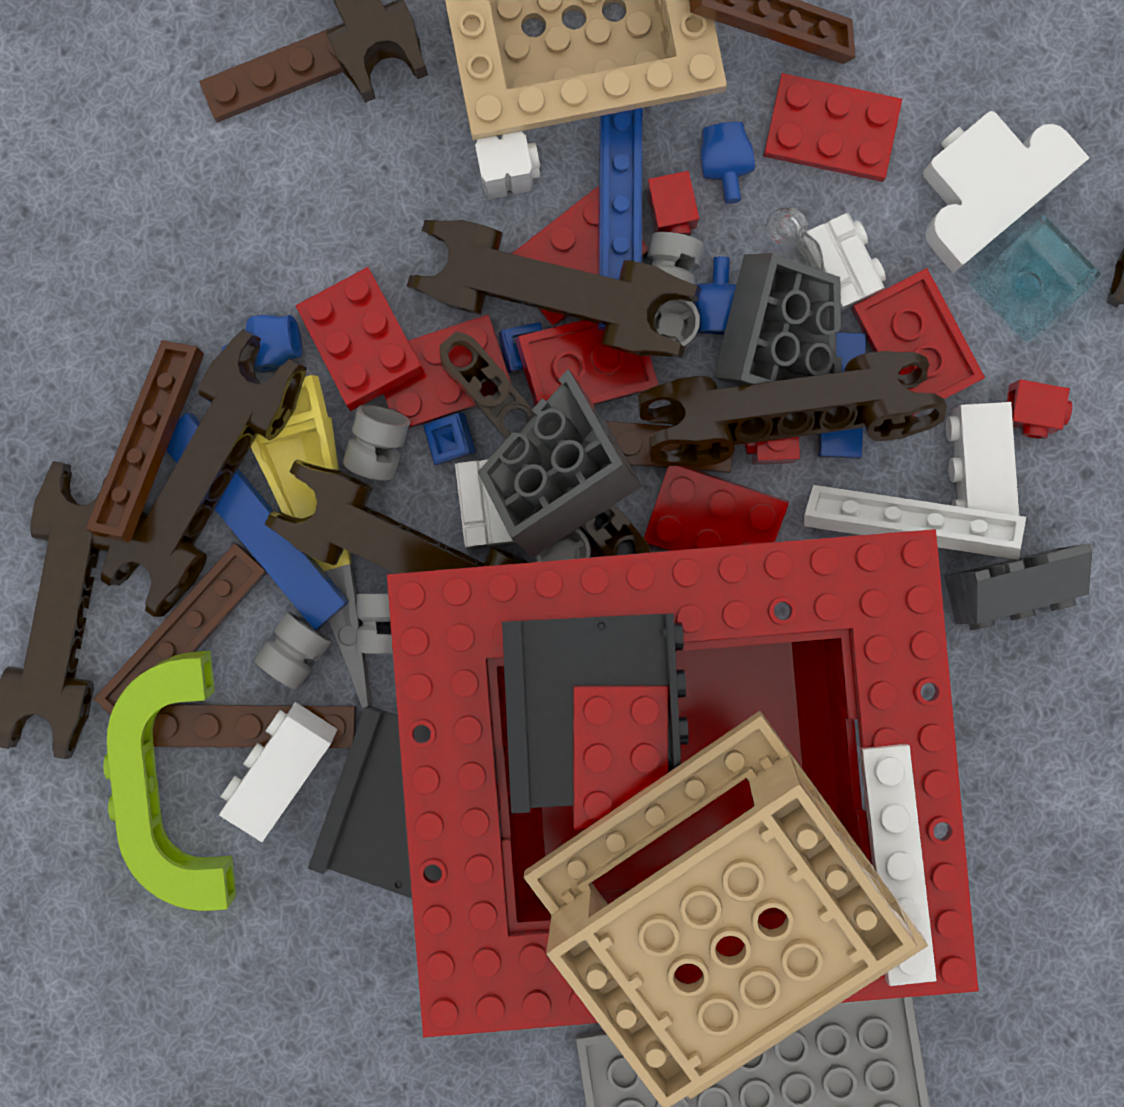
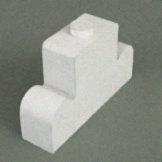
M993 111L988 112L965 132L961 127H958L941 142L944 150L934 157L923 171L924 178L948 205L942 208L927 225L926 240L951 272H956L1089 159L1088 155L1066 130L1055 124H1046L1037 128L1023 144Z

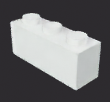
M1011 402L966 404L952 409V416H948L946 419V436L948 441H953L954 458L949 459L948 471L950 481L952 483L956 482L957 499H953L951 505L1019 516Z
M296 702L287 714L279 710L266 729V732L272 735L264 747L259 743L254 746L243 763L249 770L242 780L234 776L222 793L221 798L227 802L219 816L260 842H263L331 745L338 729Z

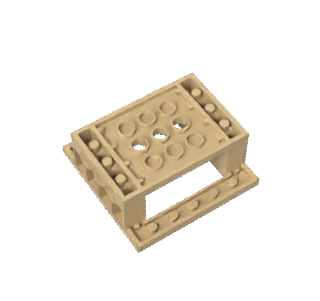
M445 0L472 141L725 92L727 88L714 20L690 13L689 0ZM609 3H618L624 7L626 14L620 21L612 22L603 16L602 10ZM572 10L581 12L586 19L585 24L575 30L567 28L562 22V18L567 12ZM531 18L540 19L546 26L545 31L538 37H529L522 30L525 21Z
M758 711L526 869L523 877L552 915L546 951L547 956L661 1107H671L686 1096L691 1100L928 946L924 936L761 711ZM745 778L748 779L755 805L752 809L609 905L592 884L594 880ZM768 908H778L787 915L783 925L776 929L764 928L758 923V917ZM726 936H735L740 938L745 945L738 955L728 957L716 950L718 941ZM683 964H694L702 970L703 974L697 982L685 984L675 978L674 972Z

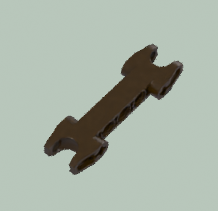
M333 0L343 24L325 32L344 75L352 82L365 103L376 98L370 75L374 66L383 59L396 58L403 60L417 80L428 75L422 58L420 39L415 23L404 0H395L386 5H383L381 0Z
M424 220L422 232L446 243L449 249L448 262L444 269L435 276L409 275L406 287L429 295L451 308L479 315L482 313L487 295L605 325L600 343L603 346L638 356L683 357L685 346L671 338L659 335L655 328V315L659 308L670 300L698 301L701 293V288L698 285L677 278L657 266L631 260L623 261L619 279L617 280L499 251L503 232L485 225L464 220Z
M244 329L231 340L225 349L212 361L206 371L198 391L199 395L209 401L211 405L149 514L142 511L130 543L114 539L110 541L100 580L108 586H120L142 564L149 572L151 579L150 591L145 601V611L153 617L165 616L195 584L203 570L207 554L194 546L256 436L259 434L267 440L277 437L296 408L307 367L298 361L288 359L267 382L260 383L255 375L254 364L260 350L261 338Z
M456 331L439 346L440 361L445 371L505 440L511 434L504 422L505 416L510 410L517 409L525 413L528 422L535 415L530 405L509 382L504 372L471 336ZM455 346L466 347L471 352L472 362L466 367H457L451 363L448 352ZM483 382H494L497 387L494 391L495 395L484 397L480 392L481 384ZM615 504L603 511L605 512L602 516L605 522L603 526L600 527L593 524L596 520L595 517L580 526L583 533L603 556H616L620 543L628 539L634 545L633 554L650 553L646 540Z
M891 351L858 355L847 363L845 372L721 389H717L716 382L710 377L693 376L679 378L652 387L638 395L640 419L646 420L649 423L673 425V427L658 431L649 438L651 462L665 466L688 467L722 463L733 455L734 445L864 427L868 436L875 441L903 439L929 430L944 422L948 406L945 399L937 394L916 393L908 390L917 387L927 380L930 364L926 356L915 352ZM917 366L909 374L898 375L906 367ZM658 400H667L671 403L658 408H649L651 403ZM934 408L926 416L916 417L912 415L919 411ZM680 444L678 448L672 451L660 450L665 445Z
M299 459L294 461L289 472L314 490L317 499L315 513L305 518H298L272 511L271 514L269 513L264 524L290 542L300 552L331 565H337L344 549L395 574L528 563L525 559L495 546H491L485 561L481 562L365 506L373 490L365 482L340 470L317 466Z
M52 461L43 485L35 499L31 517L30 533L32 538L48 541L24 669L8 666L0 679V747L6 749L16 747L21 739L22 729L27 719L37 714L45 718L52 727L54 757L68 759L72 758L82 729L89 718L94 692L92 681L75 678L79 661L78 658H75L76 649L81 650L87 619L83 617L84 608L89 609L95 578L91 577L92 568L97 567L99 552H108L111 539L93 535L85 529L98 496L87 505L77 504L71 495L70 489L71 465Z

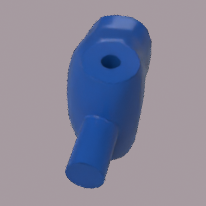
M725 122L705 127L701 132L702 145L700 148L703 178L722 180L725 203H738L741 201L738 177L755 170L753 147L746 134L745 126L742 122Z
M714 257L713 282L697 284L701 288L699 300L693 301V304L696 306L700 316L698 333L721 335L725 333L737 285L729 283V257Z
M257 315L247 319L246 330L261 338L260 350L255 360L254 371L261 373L272 372L285 364L288 359L294 360L302 356L300 330L293 316Z

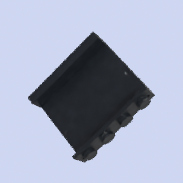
M673 613L502 622L511 813H529L531 808L573 806V685H667L668 773L681 765L680 745H688L689 736L687 717H679L678 698H686V679L684 669L676 670L675 651H683L684 639L682 622L674 623Z
M367 706L364 708L308 869L321 874L330 869L412 898L398 715L373 706ZM418 725L414 730V736L418 741L426 742L430 739L431 732L427 726ZM428 865L425 868V875L430 880H438L442 876L441 869L437 865Z

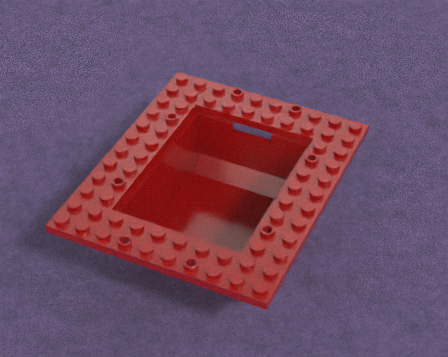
M936 529L387 574L423 1038L598 1023L547 956L546 951L552 915L523 878L526 869L585 829L573 828V806L531 808L529 813H511L502 622L673 613L674 623L682 622L684 639L683 651H675L676 670L684 669L686 679V698H678L679 717H687L689 736L688 745H680L681 764L758 711H761L871 865L872 856L867 812L862 808L854 719H858L860 748L897 744L910 745L937 981L889 986L886 983L884 974L841 1003L979 992ZM779 602L786 603L790 609L789 616L784 620L778 619L774 614V608ZM926 683H931L935 688V694L930 700H925L921 696V688ZM425 725L429 728L431 736L428 741L420 742L415 738L414 730L416 726ZM745 778L594 880L592 884L609 905L752 809L755 805L748 779ZM940 822H945L948 828L947 834L942 838H936L934 836V827ZM428 865H437L441 869L442 876L438 880L427 878L425 868ZM768 908L759 915L758 923L764 928L776 929L783 925L787 915L778 908ZM726 936L718 941L716 950L724 956L732 957L738 955L743 950L745 944L738 937ZM683 964L674 972L675 978L685 984L697 982L703 974L702 970L694 964Z

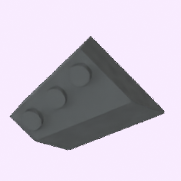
M773 253L744 254L713 378L743 386L842 372L841 357H836V332L841 329L840 277Z
M569 369L558 380L561 385L547 401L542 398L532 409L535 415L519 433L512 432L478 471L510 538L532 557H535L642 487L607 423Z
M1091 544L1061 547L1020 557L1019 560H1007L945 575L944 578L956 624H969L970 630H977L995 625V619L1010 616V620L1036 615V608L1050 605L1051 611L1076 606L1075 598L1089 595L1092 563Z

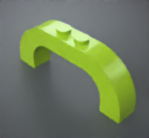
M211 650L182 653L167 658L142 673L127 686L118 698L109 719L107 754L103 761L104 775L107 780L111 781L112 795L108 801L109 817L111 821H115L118 845L132 875L146 890L157 898L180 908L197 911L227 910L235 899L236 887L233 856H193L181 851L168 838L161 816L153 744V726L162 707L179 702L204 701L215 692Z

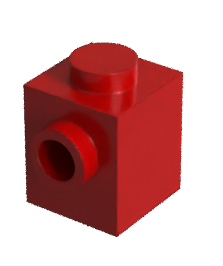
M1021 379L1010 384L1006 402H1011L1013 427L1022 429V436L1035 439H1047L1048 434L1063 430V425L1068 424L1072 414V401L1068 400L1070 388Z
M799 436L745 444L746 455L752 454V465L795 463L800 459Z

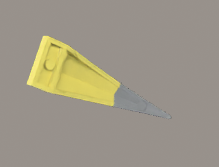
M315 375L305 377L296 408L281 433L272 440H267L258 434L251 445V449L282 513L298 518L313 515L316 511L317 499L314 490L289 472L294 461L299 459L317 466L339 470L332 417H328L319 377ZM344 549L337 565L313 559L349 601L346 606L329 620L361 706L365 708L371 706L365 654L356 653V630L361 625L360 619L356 617V589L351 553Z

